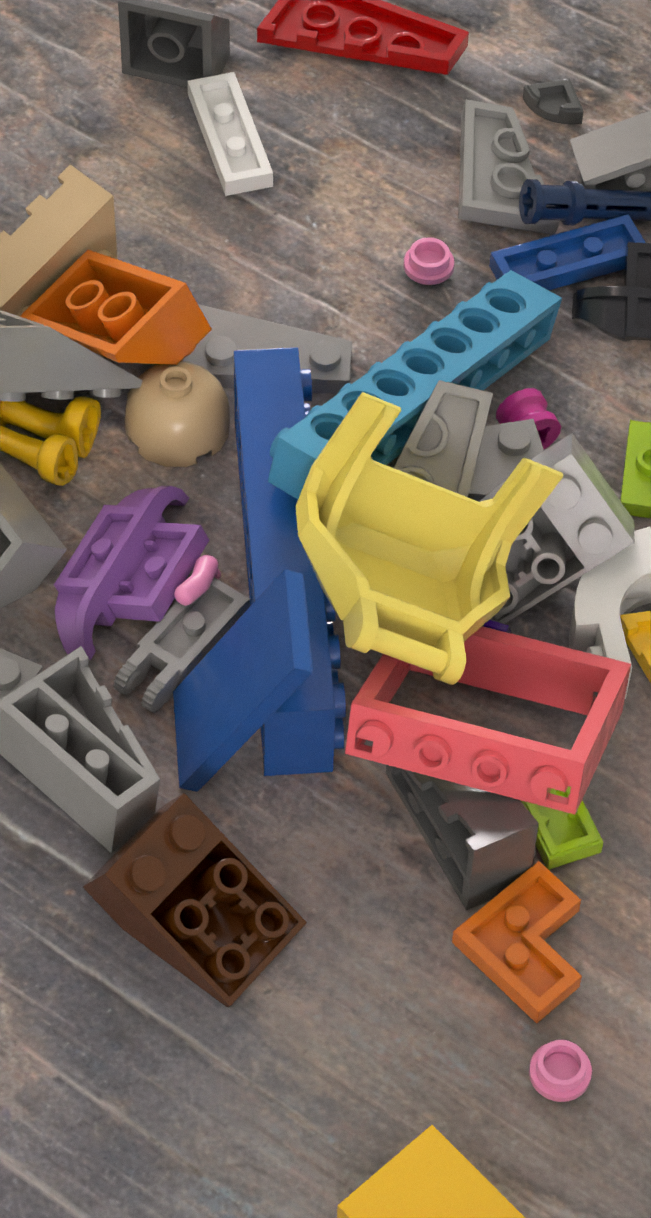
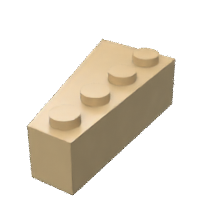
M69 165L58 176V180L62 185L48 199L39 195L25 208L30 217L11 236L4 230L0 233V310L20 316L87 250L118 259L114 196L72 165Z

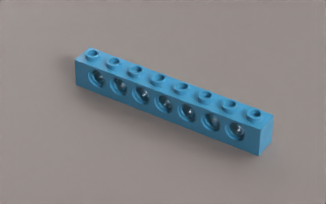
M512 270L495 282L486 283L477 295L467 302L461 301L449 315L439 322L433 321L424 333L411 342L405 341L396 353L382 363L376 362L373 364L368 372L353 384H345L337 395L325 404L314 406L300 422L291 428L286 427L282 429L275 437L270 448V457L273 460L268 482L294 498L299 499L312 464L362 392L401 407L400 414L371 454L373 460L387 465L401 454L439 380L485 390L550 340L562 297Z

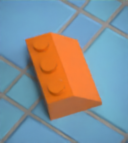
M87 250L20 315L22 318L49 326L92 352L119 363L177 365L184 357L190 355L196 348V345L212 330L185 282L91 250Z

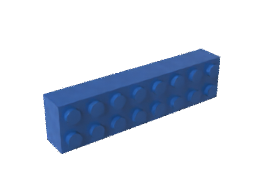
M298 347L233 351L234 421L250 606L284 569L303 573L313 663V674L260 727L264 776L333 772L334 749H344L343 718L346 717L344 683H339L338 669L341 668L339 635H334L333 630L336 612L322 590L298 537L296 517L298 499L268 482L273 460L270 457V448L275 437L282 429L286 427L291 428L300 422L310 411V404L304 403V401H312L311 370L300 369Z

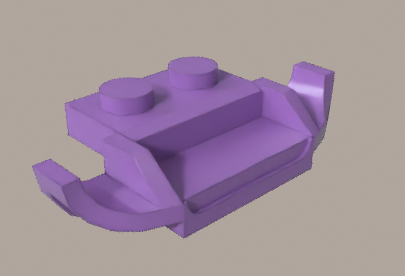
M173 486L141 489L126 496L117 505L103 506L54 583L58 591L55 605V620L60 640L67 655L82 646L89 660L92 659L96 652L92 640L94 625L112 626L116 618L161 622L175 599V589L187 579L197 558L200 557L209 542V538L201 525L166 523L162 513L167 505L185 506L188 502L189 497L182 489Z

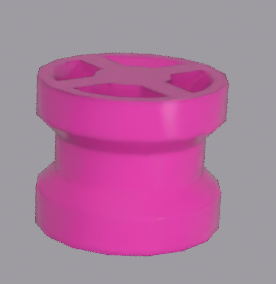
M526 388L511 394L500 403L496 410V419L499 424L534 419L543 449L549 447L561 432L559 421L554 413L546 411L548 403L541 391L535 388Z

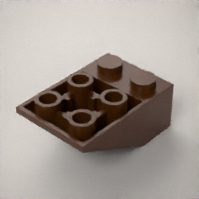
M185 793L160 807L83 886L87 893L125 932L226 1007H230L307 923Z

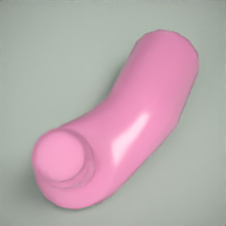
M203 555L197 558L192 575L175 589L174 596L179 604L184 606L191 605L209 589L214 577L218 580L220 579L221 572L218 569V561L215 557Z

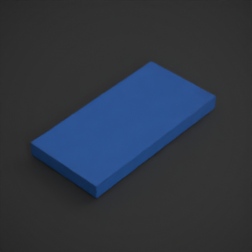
M284 569L173 691L179 788L198 792L313 674L303 573Z

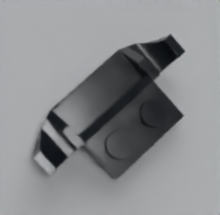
M627 243L624 286H597L577 290L573 294L572 319L588 321L603 333L623 342L629 340L651 341V243Z

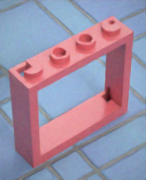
M483 626L464 641L466 665L458 683L587 715L572 749L568 750L391 704L390 701L410 670L433 676V672L385 654L381 656L351 703L345 754L576 814L622 714L631 663ZM366 740L372 741L373 746L364 745ZM567 787H571L568 798L550 793L551 789L566 792Z

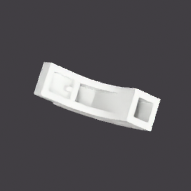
M651 527L634 531L635 543L588 571L580 578L569 633V647L571 649L631 663L620 615L629 614L636 608L651 603ZM631 664V668H630V673H629V678H628V684H627L625 699H626V696H627V691H628V686H629V681H630V676H631V671H632V664Z

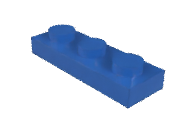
M629 214L491 252L489 267L496 279L512 270L541 287L552 290L625 269L627 243L646 242Z

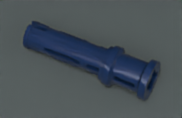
M527 179L523 183L519 195V212L524 224H536L539 220H560L563 225L575 226L583 219L609 220L629 214L633 221H651V192L585 189L577 181H565L563 185H541L538 179Z

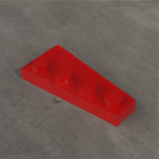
M278 0L257 27V42L444 75H448L468 46L469 32L382 0Z

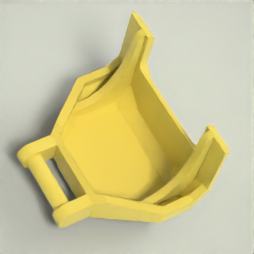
M362 392L311 466L296 504L298 537L322 590L338 617L343 620L345 644L348 648L362 653H367L370 649L429 670L433 672L434 679L454 685L461 678L466 665L464 641L496 615L510 598L505 566L512 543L563 478V473L530 459L522 458L493 499L478 502L379 463L372 459L371 454L400 414L401 407Z

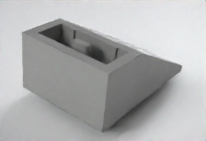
M0 310V401L26 400V393L42 392L41 396L48 399L67 400L73 399L74 391L89 390V395L115 398L121 396V389L141 387V379L51 327Z
M573 433L531 459L562 472L563 478L512 543L505 566L510 598L500 611L490 619L492 621L502 624L507 623L635 543L634 519ZM506 480L480 501L493 499Z

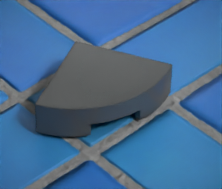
M570 78L524 86V102L540 117L561 124H582L584 111Z

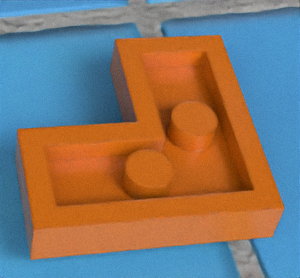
M538 861L453 931L452 943L537 1024L580 987L582 975L544 940L579 912L581 899Z

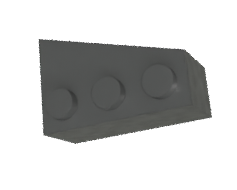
M386 765V775L466 910L492 900L532 867L533 858L536 857L535 844L539 823L520 800Z

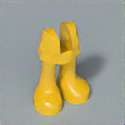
M77 396L67 405L64 413H55L34 406L26 401H0V451L38 470V474L46 482L63 486L69 483L75 476L78 469V457L86 458L93 446L101 418L100 403L87 396ZM6 424H11L23 428L46 440L42 441L29 437L5 426Z

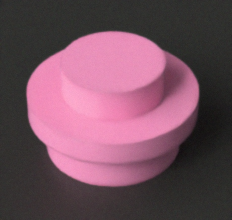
M422 238L415 241L404 257L405 273L410 279L420 284H440L449 279L454 270V257L449 247L443 241L436 238Z
M567 1040L551 1041L538 1048L532 1056L529 1067L530 1081L535 1090L543 1097L556 1102H567L580 1097L587 1090L592 1075V1067L588 1056L578 1045Z

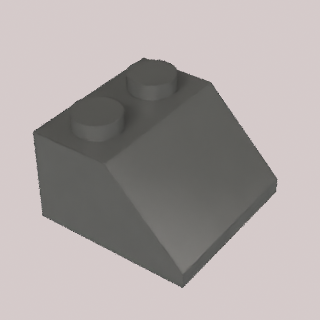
M118 0L123 74L188 88V80L222 74L230 56V28L228 19L148 0Z

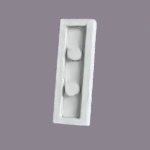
M230 72L188 80V96L225 196L273 187V171L235 73Z

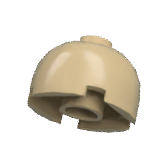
M180 361L177 365H153L138 377L142 380L141 387L131 388L127 395L125 430L129 441L131 439L138 446V453L142 457L165 467H188L197 464V457L205 455L211 450L213 456L221 450L229 436L230 406L220 381L203 366L189 361Z

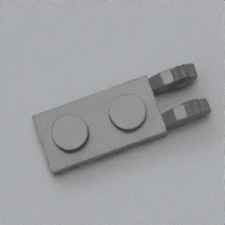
M214 577L209 589L191 605L184 606L176 602L167 611L161 622H157L137 643V650L127 660L126 664L122 665V668L113 681L114 689L124 695L131 693L145 679L152 665L161 672L150 683L145 693H143L144 696L141 704L150 712L155 713L159 711L164 703H167L173 696V691L178 684L186 678L250 607V599Z

